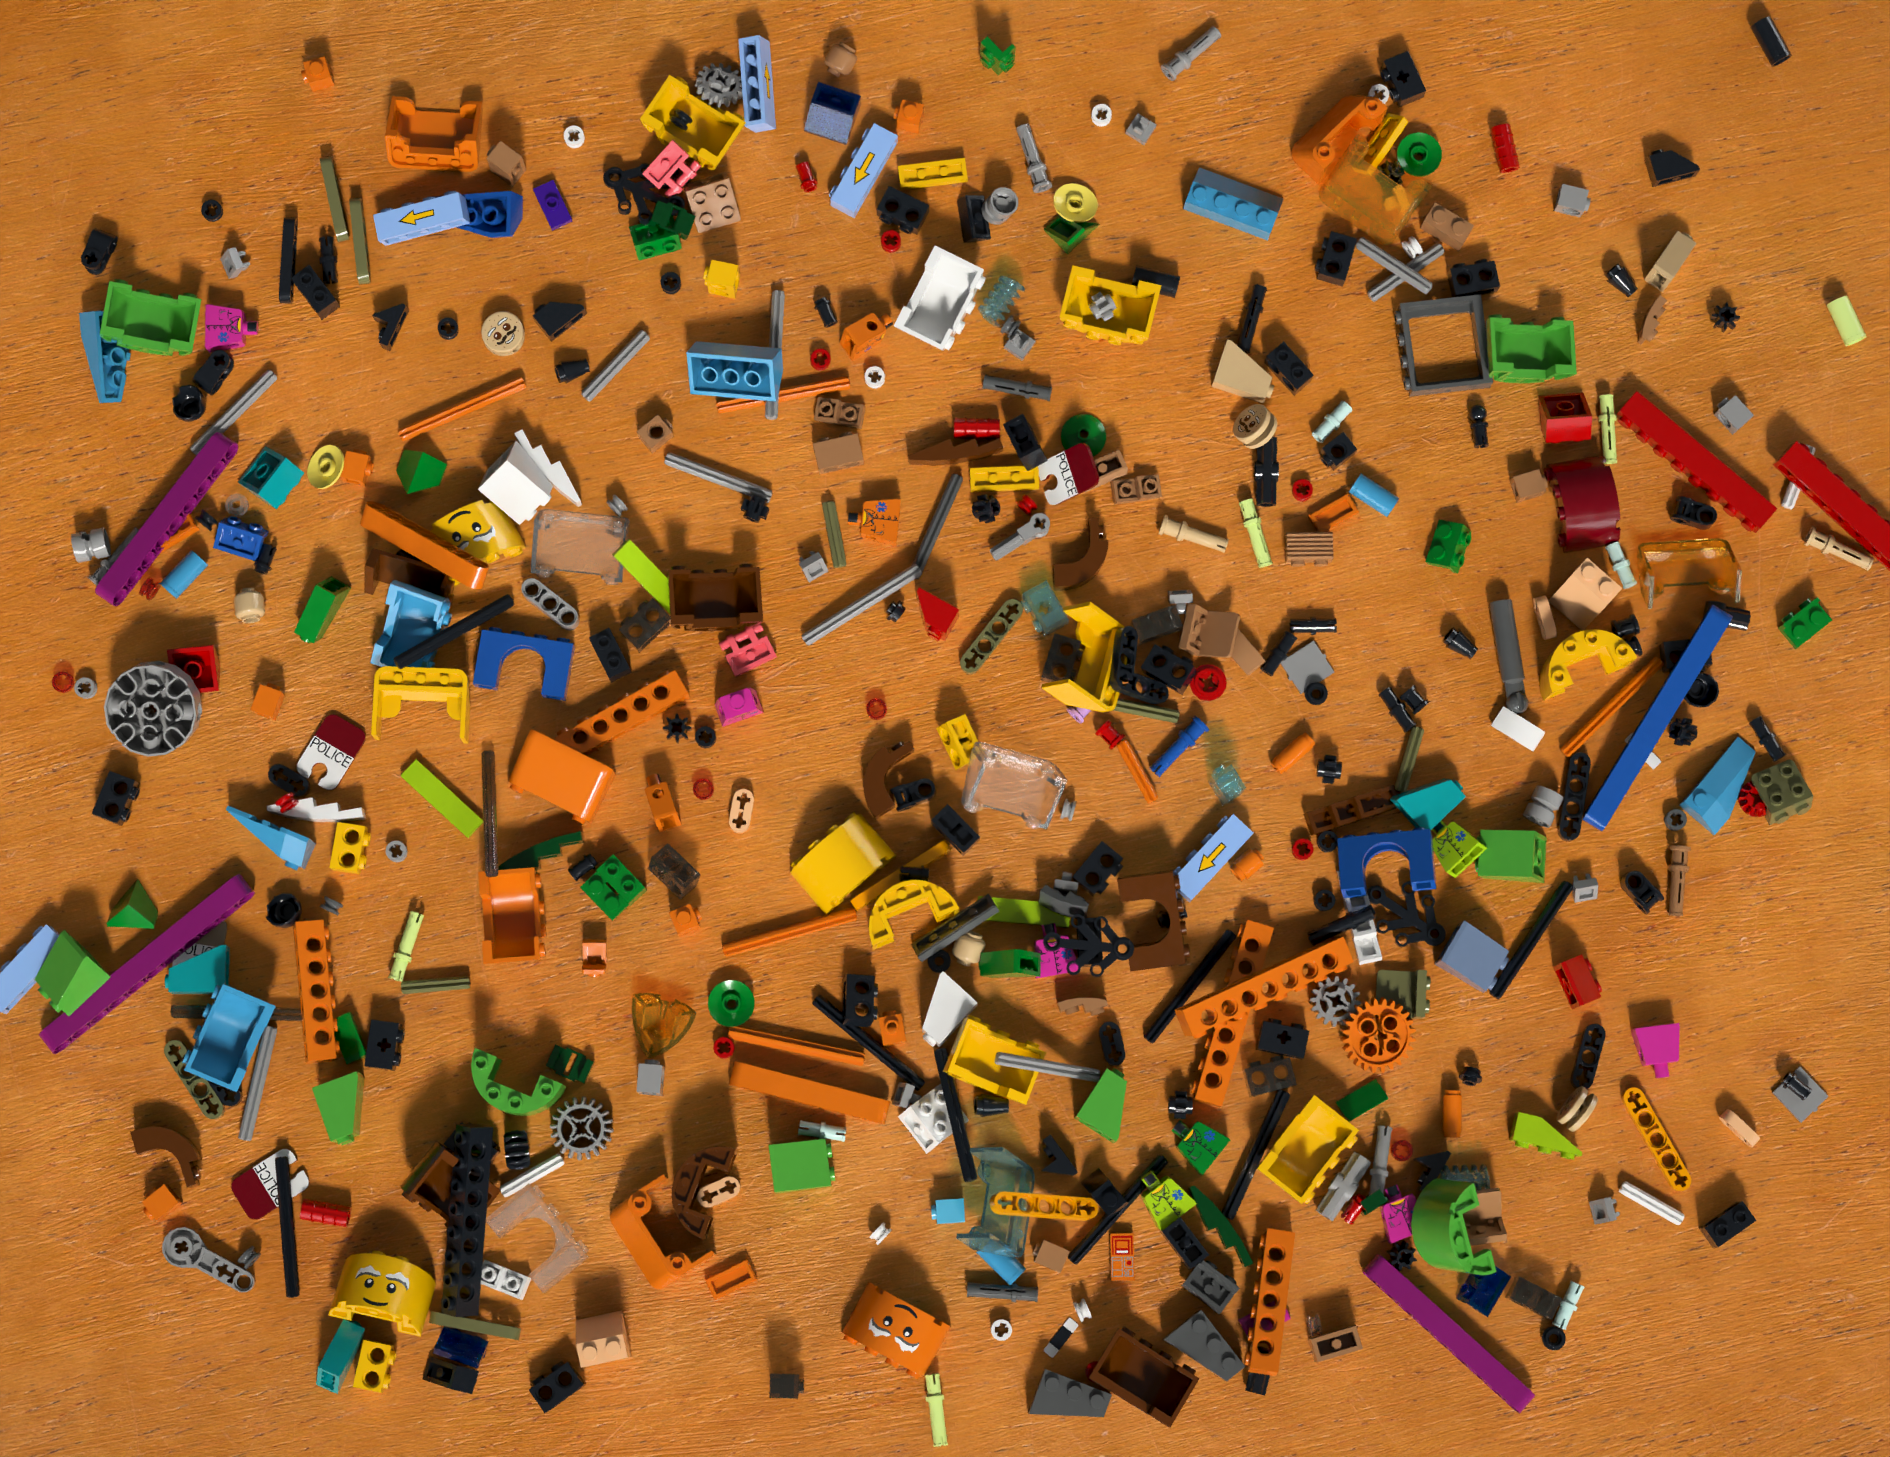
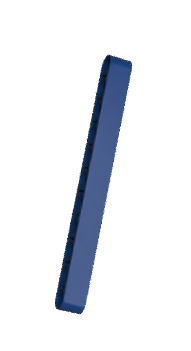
M1713 604L1711 605L1582 817L1583 821L1600 831L1605 829L1731 622L1732 615Z

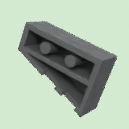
M1198 1310L1163 1338L1164 1341L1224 1381H1228L1245 1367L1202 1310Z
M1044 1369L1028 1414L1104 1417L1112 1394Z

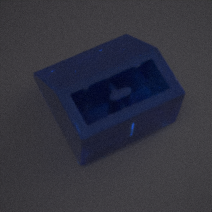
M818 82L811 100L804 131L847 145L861 106V96Z

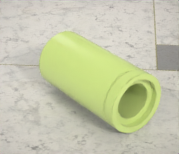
M1848 296L1840 297L1826 305L1845 346L1855 344L1867 337Z

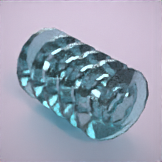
M1006 276L999 277V283L993 286L994 291H989V298H984V305L978 307L982 317L995 327H1000L996 321L997 319L1005 320L1002 312L1010 313L1007 305L1015 306L1012 297L1020 299L1021 296L1017 290L1025 292V288L1020 283Z
M1472 1164L1469 1170L1467 1165H1462L1460 1171L1457 1165H1453L1451 1171L1447 1165H1444L1440 1172V1179L1474 1183L1476 1190H1482L1483 1187L1490 1189L1489 1172L1485 1164H1481L1479 1170L1475 1164Z

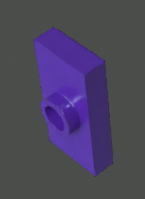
M554 180L533 189L552 231L573 222Z

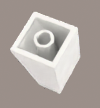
M515 441L487 469L478 490L520 525L525 519L527 521L532 519L539 505L545 506L552 497L550 492L553 485L523 447Z
M944 971L939 975L922 1028L924 1033L923 1039L932 1047L935 1044L940 1047L962 1023L963 1018H967L978 1004Z

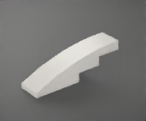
M523 429L514 433L519 444L553 487L577 507L581 506V500L561 462L558 461L551 465L541 445L532 449Z
M313 797L298 800L299 803L285 813H281V807L276 806V804L267 806V811L272 814L297 820L347 822L366 819L365 810L362 807L341 811V806L337 802L317 806L316 800Z
M1337 871L1338 880H1339V885H1340V872ZM1368 894L1363 897L1343 898L1346 913L1350 911L1353 913L1370 905ZM1367 921L1359 925V928L1355 930L1350 929L1359 965L1381 961L1382 954L1376 936L1377 931L1374 921Z

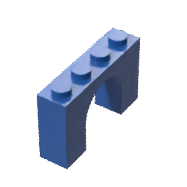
M489 627L488 630L482 629L473 685L478 688L498 691L501 669L505 659L514 651L529 649L541 655L545 662V674L541 691L542 697L566 701L575 646L573 643H570L569 639L557 638L554 641L547 640V636L540 634L528 637L525 636L524 632L511 631V634L502 633V629Z
M1418 827L1412 831L1392 830L1389 833L1383 834L1371 832L1364 836L1346 835L1343 838H1337L1340 887L1343 898L1367 896L1366 866L1375 855L1385 851L1398 852L1408 859L1413 891L1437 889L1433 838L1430 829Z

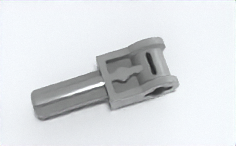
M1043 513L1034 514L1030 522L991 548V556L997 561L1022 544L1026 545L1036 537H1044L1049 531V518ZM1037 521L1039 524L1044 523L1042 530L1040 527L1035 528Z

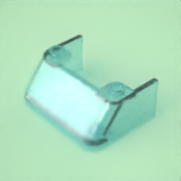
M1004 1147L970 1148V1153L981 1160L978 1166V1175L987 1184L981 1227L974 1226L968 1234H957L956 1238L976 1251L1006 1257H1021L1025 1250L1029 1217L995 1214L991 1210L989 1202L994 1194L1003 1191L1033 1194L1034 1171L1032 1167ZM1020 1198L1018 1206L1021 1210L1026 1211L1028 1207L1027 1202ZM1000 1199L998 1200V1204H1001L1003 1207L1006 1205H1011V1201L1002 1202Z

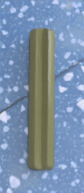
M835 502L822 503V510L833 567L842 568L847 563Z
M1118 698L1114 711L1172 723L1178 722L1180 714L1178 710Z
M1413 726L1395 783V790L1400 793L1407 791L1424 734V729Z
M469 976L401 982V991L403 994L469 989L471 983Z

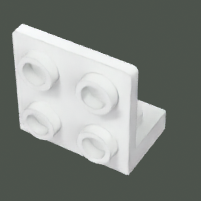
M941 1084L898 1116L926 1154L953 1133ZM962 1111L964 1123L966 1124L969 1119Z

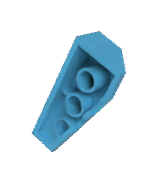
M104 311L79 313L81 338L99 403L121 402L126 381V363L130 361L131 353H129V349L118 346L117 340L112 339L111 342H108L100 336Z
M1737 737L1679 806L1711 834L1715 835L1731 816L1756 751L1741 738Z
M227 805L226 810L277 856L286 861L285 866L296 871L298 867L306 868L316 845L311 839L286 828H278V826L266 820H259L251 814Z

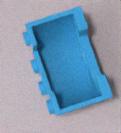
M393 580L390 583L385 604L390 606L383 634L375 643L370 663L380 667H397L393 660L394 657L439 633L446 626L448 627L452 618V613H449V599L398 580ZM438 649L406 667L434 668L435 662L433 660Z
M222 984V986L216 985L211 996L215 1000L212 1005L207 1004L202 1015L206 1018L203 1026H197L192 1037L196 1039L192 1051L187 1050L182 1063L186 1064L184 1071L237 1092L264 1028L267 1026L275 1009V1005L226 984Z

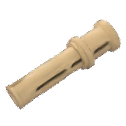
M1164 515L1158 533L1159 535L1166 534L1175 537L1177 541L1185 539L1225 553L1229 541L1228 538L1226 539L1189 527L1185 521L1178 522L1169 519L1167 515Z
M1813 526L1804 540L1805 546L1811 545L1821 550L1823 554L1831 553L1867 571L1874 561L1873 557L1836 541L1833 535L1827 536L1817 531L1816 527ZM1844 552H1847V553H1849V554H1851V555H1853V556H1855V557H1857V558H1854V557H1852V556H1850V555H1848V554H1846V553H1844Z

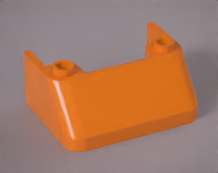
M664 1174L633 1193L616 1206L610 1214L612 1225L650 1285L656 1289L666 1288L716 1255L711 1250L693 1263L682 1252H674L665 1258L640 1218L647 1214L652 1207V1200L648 1192L668 1180Z

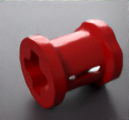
M1108 720L1095 734L1100 736L1109 745V749L1112 750L1124 739L1125 735L1123 733L1120 734L1111 725L1112 722Z

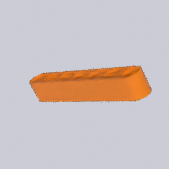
M373 501L366 502L360 521L362 527L460 583L473 589H483L489 570L487 563L388 507Z
M734 1061L729 1085L879 1124H885L890 1106V1101L736 1061Z

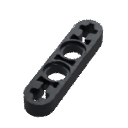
M285 217L283 222L279 302L282 304H292L294 297V283L291 277L295 275L298 234V221L296 217Z
M1583 752L1572 755L1567 767L1563 793L1564 799L1561 805L1558 824V835L1566 842L1575 840L1581 830L1591 766L1589 756ZM1579 757L1585 763L1579 774H1584V777L1571 775V772H1577V764H1574V761L1578 760ZM1574 779L1582 783V789L1579 792H1574L1570 788V782ZM1569 802H1575L1578 805L1579 810L1577 814H1569L1567 812L1566 806ZM1564 817L1577 819V822L1573 821L1571 823V829L1575 830V833H1572L1569 837L1567 832L1563 831V828L1568 827L1569 820H1564Z

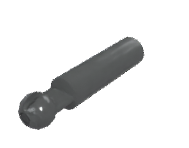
M1511 599L1494 601L1489 603L1501 679L1505 685L1506 707L1516 714H1521L1526 711L1529 701L1525 694L1523 682L1525 676L1513 604Z

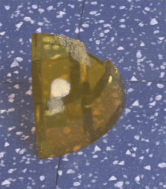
M633 994L632 1019L634 1030L640 1047L648 1059L658 1056L675 1046L693 1024L696 1012L685 1003L677 999L674 1002L661 1000L660 994Z

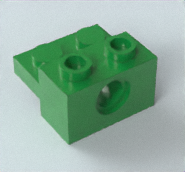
M614 854L580 887L612 921L647 891L642 883ZM606 883H609L619 895L617 896Z

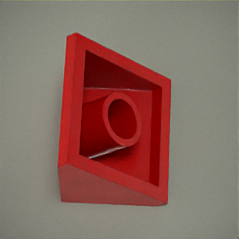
M214 645L167 649L168 663L176 665L188 674L200 693L219 691L220 662Z

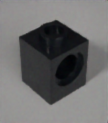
M1342 432L1321 449L1320 459L1327 468L1331 467L1334 471L1354 456L1357 448L1345 433ZM1331 449H1340L1342 451V456L1334 457L1331 453Z

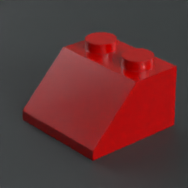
M1583 392L1538 396L1541 431L1546 443L1580 442L1591 439L1592 414Z
M919 587L916 600L924 628L928 632L927 635L936 641L940 639L946 641L959 618V609Z
M1582 954L1553 967L1572 1010L1601 997V986L1597 979H1593L1590 973L1592 966L1588 958H1584Z

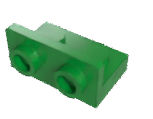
M671 215L667 227L672 229L674 218ZM637 224L629 227L639 261L682 249L679 235L660 228L658 224L655 227L648 224Z
M1818 597L1813 601L1808 598L1798 606L1801 610L1794 615L1793 612H1790L1781 620L1784 624L1778 629L1795 650L1832 621L1819 605L1820 599Z

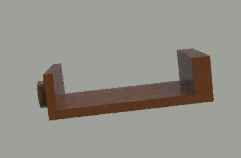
M372 548L365 564L364 593L373 595L379 581L390 584L393 580H398L448 598L450 607L452 606L454 594L451 593L455 584L452 577L427 563Z

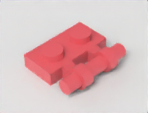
M672 140L642 174L658 189L666 183L670 188L665 192V195L670 198L683 191V186L690 178L693 179L697 175L696 172L701 167V164L694 160L690 166L687 165L684 161L688 158L689 154ZM680 168L683 173L675 181L671 178V175Z
M761 624L751 627L746 626L744 627L745 630L735 635L730 634L726 636L725 640L719 642L722 651L729 647L733 651L725 657L735 677L777 658L767 636L760 639L756 636V634L764 631ZM748 638L751 640L752 643L739 649L737 643Z

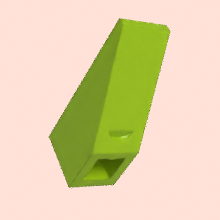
M1522 1112L1515 1113L1509 1139L1515 1142L1514 1146L1528 1149L1529 1145L1538 1147V1152L1551 1154L1552 1151L1560 1152V1157L1574 1160L1575 1156H1582V1152L1542 1117Z

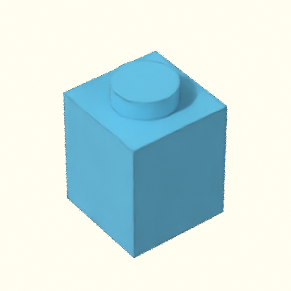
M964 1198L935 1200V1205H931L932 1220L936 1219L937 1224L965 1223Z

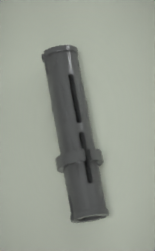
M985 374L983 389L1025 396V399L1032 397L1050 401L1052 387L1032 384L1033 381L1026 383Z
M968 1282L967 1297L1008 1299L1011 1302H1016V1300L1037 1302L1038 1287L1017 1286L1016 1283H1013V1286Z

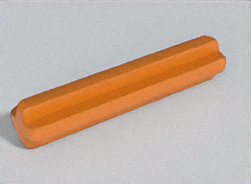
M1123 740L1119 742L1117 748L1146 802L1149 804L1156 801L1158 795L1129 741Z

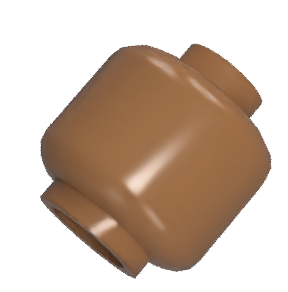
M842 42L839 45H832L824 60L825 64L829 66L827 71L837 77L840 74L849 75L857 61V56L854 54L856 50Z

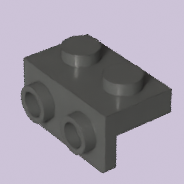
M1202 1260L1195 1266L1181 1286L1216 1313L1220 1314L1240 1288L1232 1277L1224 1276L1218 1272L1215 1264L1208 1260L1206 1262Z

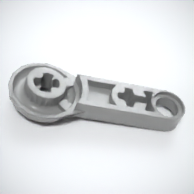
M186 1227L176 1228L170 1231L164 1238L162 1244L163 1255L171 1265L181 1268H197L239 1292H248L254 1287L255 1277L252 1273L209 1250L200 1236L192 1229ZM187 1242L188 1245L186 1247H188V1251H182L179 1254L177 1252L179 1248H176L177 1243ZM227 1264V1270L232 1273L235 1272V1269L239 1270L234 1276L232 1283L229 1282L231 1276L224 1274L221 1277L219 1275L218 1266ZM241 1275H247L251 1280L250 1286L246 1289L238 1286L237 1280Z

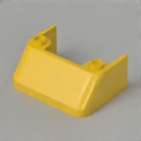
M1092 602L1066 606L1063 608V612L1078 622L1076 637L1085 646L1076 683L1070 679L1043 683L1041 688L1065 705L1099 712L1112 711L1115 709L1119 697V692L1113 690L1110 685L1114 637L1116 631L1125 626ZM1122 653L1121 661L1126 665L1127 657Z
M384 666L376 671L371 735L376 740H381L382 718H392L398 715L401 710L402 700L447 702V713L454 720H461L460 739L463 743L469 742L470 696L468 677L465 672L460 669L405 667L399 669L395 666Z

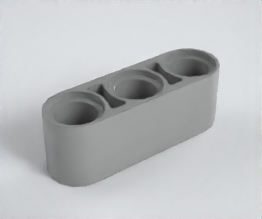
M529 578L523 582L521 590L527 601L563 629L573 630L578 627L580 618L577 611L535 578ZM535 585L539 588L535 595L527 594V589L530 586ZM553 599L557 602L553 609L545 608L546 601ZM571 613L575 616L571 623H564L562 621L565 614Z

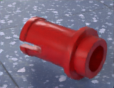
M802 162L796 165L802 183L800 185L801 189H804V192L816 190L818 181L813 177L809 162Z
M1357 1194L1351 1198L1352 1202L1341 1214L1342 1218L1346 1217L1344 1221L1351 1225L1354 1224L1364 1209L1360 1202L1366 1198L1365 1196Z

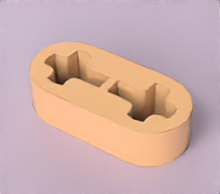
M1547 597L1533 598V605L1543 639L1547 640L1557 637Z
M747 789L738 790L733 797L729 825L736 833H744L750 826L754 797ZM747 794L750 802L745 803L744 810L740 809L741 803L737 798ZM739 813H743L742 818L746 825H741V828L738 829L733 821L738 820Z
M1726 1109L1720 1115L1719 1119L1749 1147L1752 1148L1760 1140V1137L1731 1110Z
M725 1177L700 1189L697 1196L698 1201L704 1207L716 1206L737 1196L741 1188L740 1183L734 1177ZM725 1182L736 1183L737 1187L733 1189V1194H730L729 1191L720 1192V1189L726 1187ZM708 1190L709 1193L717 1191L719 1195L712 1198V1203L709 1204L708 1201H702V1197L705 1196L704 1191Z

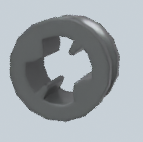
M1011 315L1003 325L1000 333H1006L1010 339L1021 321H1015Z
M1679 809L1671 810L1664 818L1665 826L1672 831L1682 829L1687 822L1686 814ZM1677 814L1681 824L1678 825L1677 823L1674 826L1671 824L1672 818L1670 816L1673 815L1674 817Z
M325 896V903L321 904L320 907L338 916V910L343 905Z
M253 1246L247 1249L238 1259L239 1263H244L245 1269L251 1267L261 1256L260 1252L256 1253L254 1251L255 1248Z

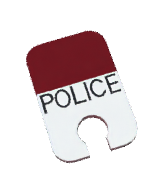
M1085 443L1077 444L1047 459V462L1038 466L1040 481L1049 479L1052 474L1057 478V487L1054 490L1049 489L1044 492L1050 505L1061 504L1095 487L1099 482V474L1091 449Z
M328 715L298 761L297 771L309 779L312 775V769L316 764H325L328 772L324 778H321L318 785L326 790L336 789L365 743V733L360 728L337 715Z
M282 1149L233 1180L231 1184L232 1192L249 1218L258 1220L279 1207L275 1158L286 1156L288 1157L289 1164H293L298 1160L292 1151ZM304 1170L299 1172L294 1179L290 1180L292 1198L305 1191L309 1186V1178Z

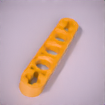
M944 840L903 867L921 868L924 865V868H926L952 849L947 841ZM899 868L853 898L850 902L855 910L858 911L878 899L890 887L904 882L899 880V874L909 873H901Z
M1635 1087L1626 1089L1622 1094V1103L1669 1186L1675 1191L1688 1189L1691 1185L1690 1174L1644 1093ZM1629 1092L1637 1094V1104L1639 1106L1644 1104L1645 1108L1639 1109L1634 1113L1632 1109L1637 1107L1634 1102H1628ZM1647 1112L1650 1115L1651 1121L1648 1125H1642L1639 1122L1638 1117L1640 1113ZM1653 1133H1659L1662 1136V1143L1659 1146H1654L1650 1141ZM1665 1153H1669L1674 1157V1163L1670 1167L1662 1163V1157ZM1679 1166L1680 1170H1676L1679 1177H1685L1683 1187L1680 1184L1675 1185L1674 1181L1677 1180V1177L1674 1173L1669 1175V1170Z
M1003 1191L994 1194L989 1202L991 1210L999 1215L1085 1221L1094 1218L1098 1213L1096 1201L1086 1197ZM1020 1198L1027 1202L1028 1207L1026 1211L1021 1210L1018 1206ZM1001 1199L1002 1202L1011 1201V1205L1002 1207L1001 1204H998V1200ZM1041 1200H1045L1048 1203L1049 1210L1047 1212H1043L1040 1209L1039 1204ZM1063 1201L1067 1202L1070 1206L1068 1214L1061 1210V1203ZM1085 1205L1086 1208H1090V1212L1088 1213L1086 1210L1077 1211V1207L1080 1208Z

